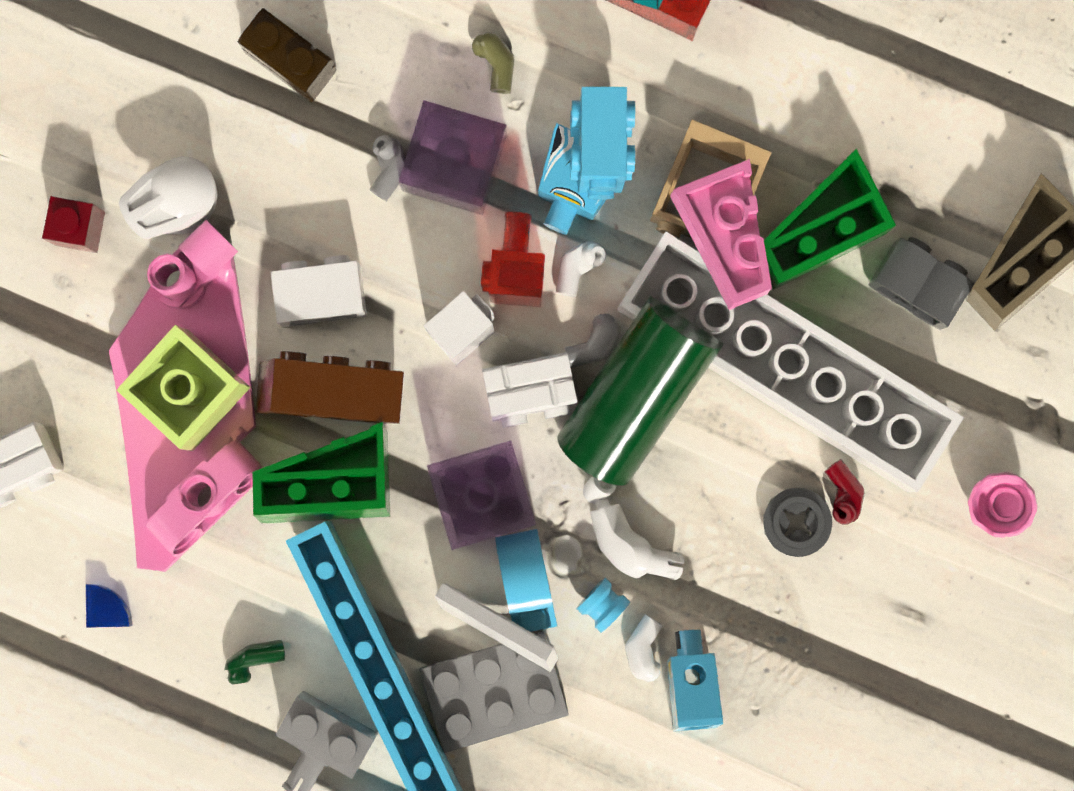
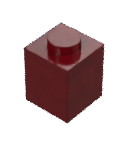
M50 196L42 239L55 246L97 253L105 212L92 203Z

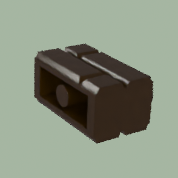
M264 8L258 12L237 41L246 55L311 103L337 70L329 56L318 48L314 49L309 41Z

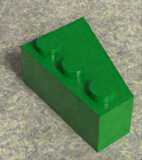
M857 148L764 239L772 290L886 235L896 226Z
M381 422L370 426V429L353 436L331 441V444L314 451L303 452L253 471V516L261 524L391 517L388 432L384 423Z

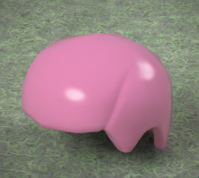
M1009 472L988 474L974 485L968 499L970 517L974 525H977L994 537L1004 538L1006 536L1019 535L1031 526L1038 509L1034 489L1023 478Z

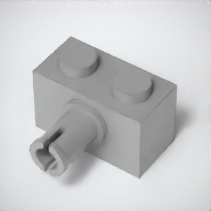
M303 691L296 697L275 736L295 746L301 752L299 759L282 787L286 791H293L300 778H302L303 782L298 791H311L324 766H330L352 779L378 733Z

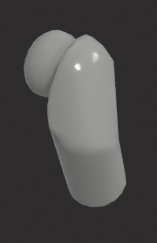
M381 135L373 143V152L377 155L381 173L369 190L387 202L406 175L408 166L399 141L388 135Z

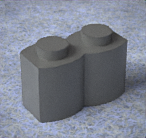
M909 237L908 240L900 238L893 243L868 285L929 325L939 330L947 328L973 287L974 282L966 277L968 271L960 264L951 260H945L943 263L930 254L932 249L923 241L914 237Z

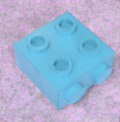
M581 87L580 100H572L570 137H579V145H572L570 180H578V193H588L589 199H613L614 193H622L625 181L632 180V172H635V145H627V137H632V128H635V101H627V87Z

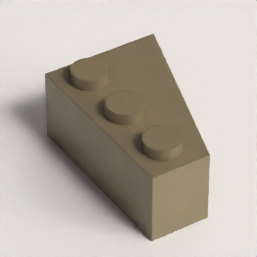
M1042 173L966 299L994 331L1000 328L1074 265V206Z

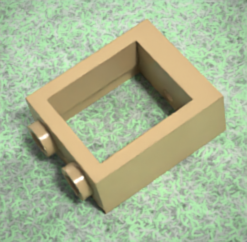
M691 120L650 221L657 224L656 230L662 234L668 232L677 239L680 238L681 234L692 238L682 218L666 212L671 198L670 195L675 189L691 148L732 165L750 159L752 169L750 180L753 196L772 152Z

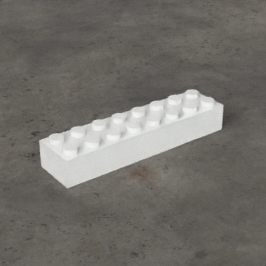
M665 232L617 311L634 321L650 295L724 343L708 368L906 492H919L964 419L960 414L767 294L729 310L700 253L668 232Z

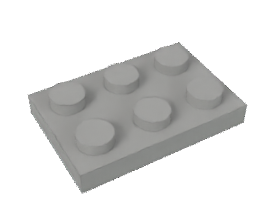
M544 631L535 633V635L547 641ZM503 644L419 669L444 753L569 716L555 667L549 672Z

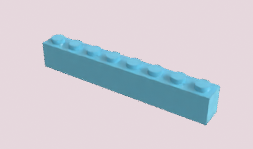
M332 521L320 523L286 540L407 791H463Z

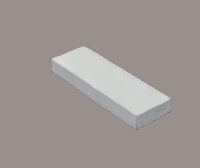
M449 584L441 585L435 595L441 609L551 672L558 660L554 645Z

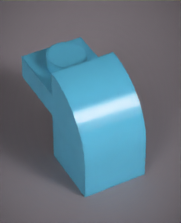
M533 529L495 537L506 600L512 621L530 632L557 627L538 530Z

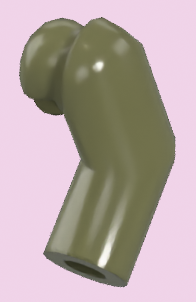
M486 32L484 35L476 36L472 42L474 54L480 58H485L492 66L490 91L499 94H510L514 69L513 53L497 34Z

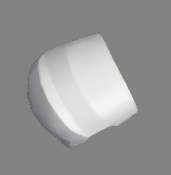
M181 156L168 160L144 174L120 197L119 207L126 223L143 239H150L163 234H188L198 228L205 220H208L214 212L218 197L217 187L210 170L203 162L193 157Z

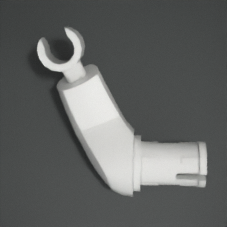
M595 477L588 480L584 485L583 495L590 503L597 506L598 510L590 512L599 548L610 562L621 572L633 578H640L648 573L677 580L684 568L671 565L674 562L684 564L683 555L678 552L673 553L652 548L645 538L631 530L621 505H609L607 497L615 491L616 485L597 480Z

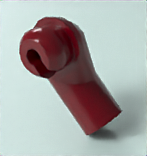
M839 459L824 472L837 488L832 510L833 518L839 524L848 525L859 518L865 492L862 484L843 460Z

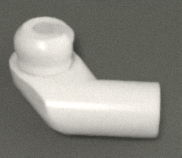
M587 241L566 252L561 259L555 293L576 297L580 275L602 265L605 261L606 251L604 247L599 243Z
M646 614L628 639L625 651L632 674L637 679L651 682L657 679L661 672V665L655 661L651 644L663 625Z

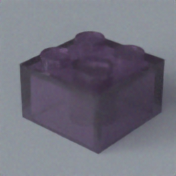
M423 100L398 182L401 190L483 215L507 138V125Z
M511 440L427 465L451 550L536 525Z

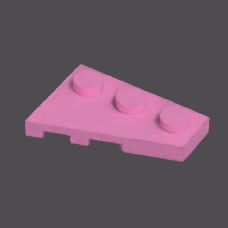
M750 159L675 188L670 195L729 310L762 297L772 289L764 239L760 237L756 215L759 211L756 195L753 196Z

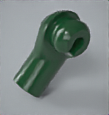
M282 640L250 644L228 658L224 669L228 670V682L232 685L249 682L251 679L249 667L285 661Z

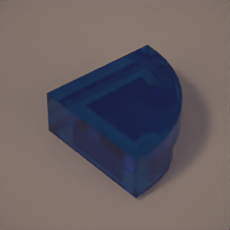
M86 584V628L133 626L130 610L119 594L103 585Z

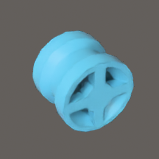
M604 578L580 602L576 610L582 615H589L595 621V628L602 633L627 608L630 600L624 595H617L612 590V583Z

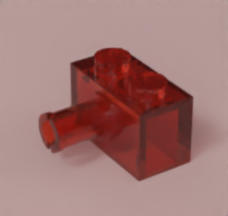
M505 212L502 250L492 249L491 261L483 260L482 292H488L490 303L541 307L545 254L528 252L532 215L522 212Z

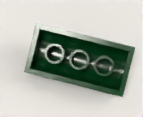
M650 295L559 432L557 441L560 448L574 464L591 476L612 485H627L715 359L724 343Z

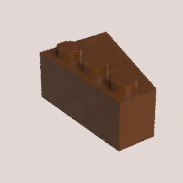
M280 351V359L273 358L259 364L255 413H278L297 417H320L345 421L400 424L404 372L391 370V362L366 360L365 367L349 366V358L323 356V363L306 361V353Z

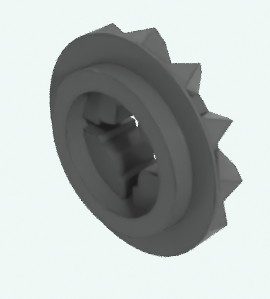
M804 488L786 489L770 500L763 514L764 534L772 546L783 554L794 557L811 555L825 545L831 534V511L824 499L811 490ZM809 508L810 510L806 513V518L803 522L807 526V530L811 532V535L795 530L785 536L784 534L788 531L787 528L790 525V521L786 518L787 515L783 510L785 509L787 512L798 515Z

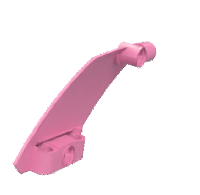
M207 220L196 228L172 255H160L153 259L149 265L147 277L151 286L109 349L115 387L117 390L174 325H177L195 335L251 388L194 451L179 449L116 391L130 484L138 569L166 572L253 487L252 472L264 468L240 443L256 427L246 334L233 258L238 251ZM180 271L177 282L167 286L168 277L173 272ZM210 487L211 498L207 504L200 507L197 500L198 495L202 489Z

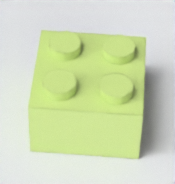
M174 325L116 391L179 449L194 451L251 387L189 330Z

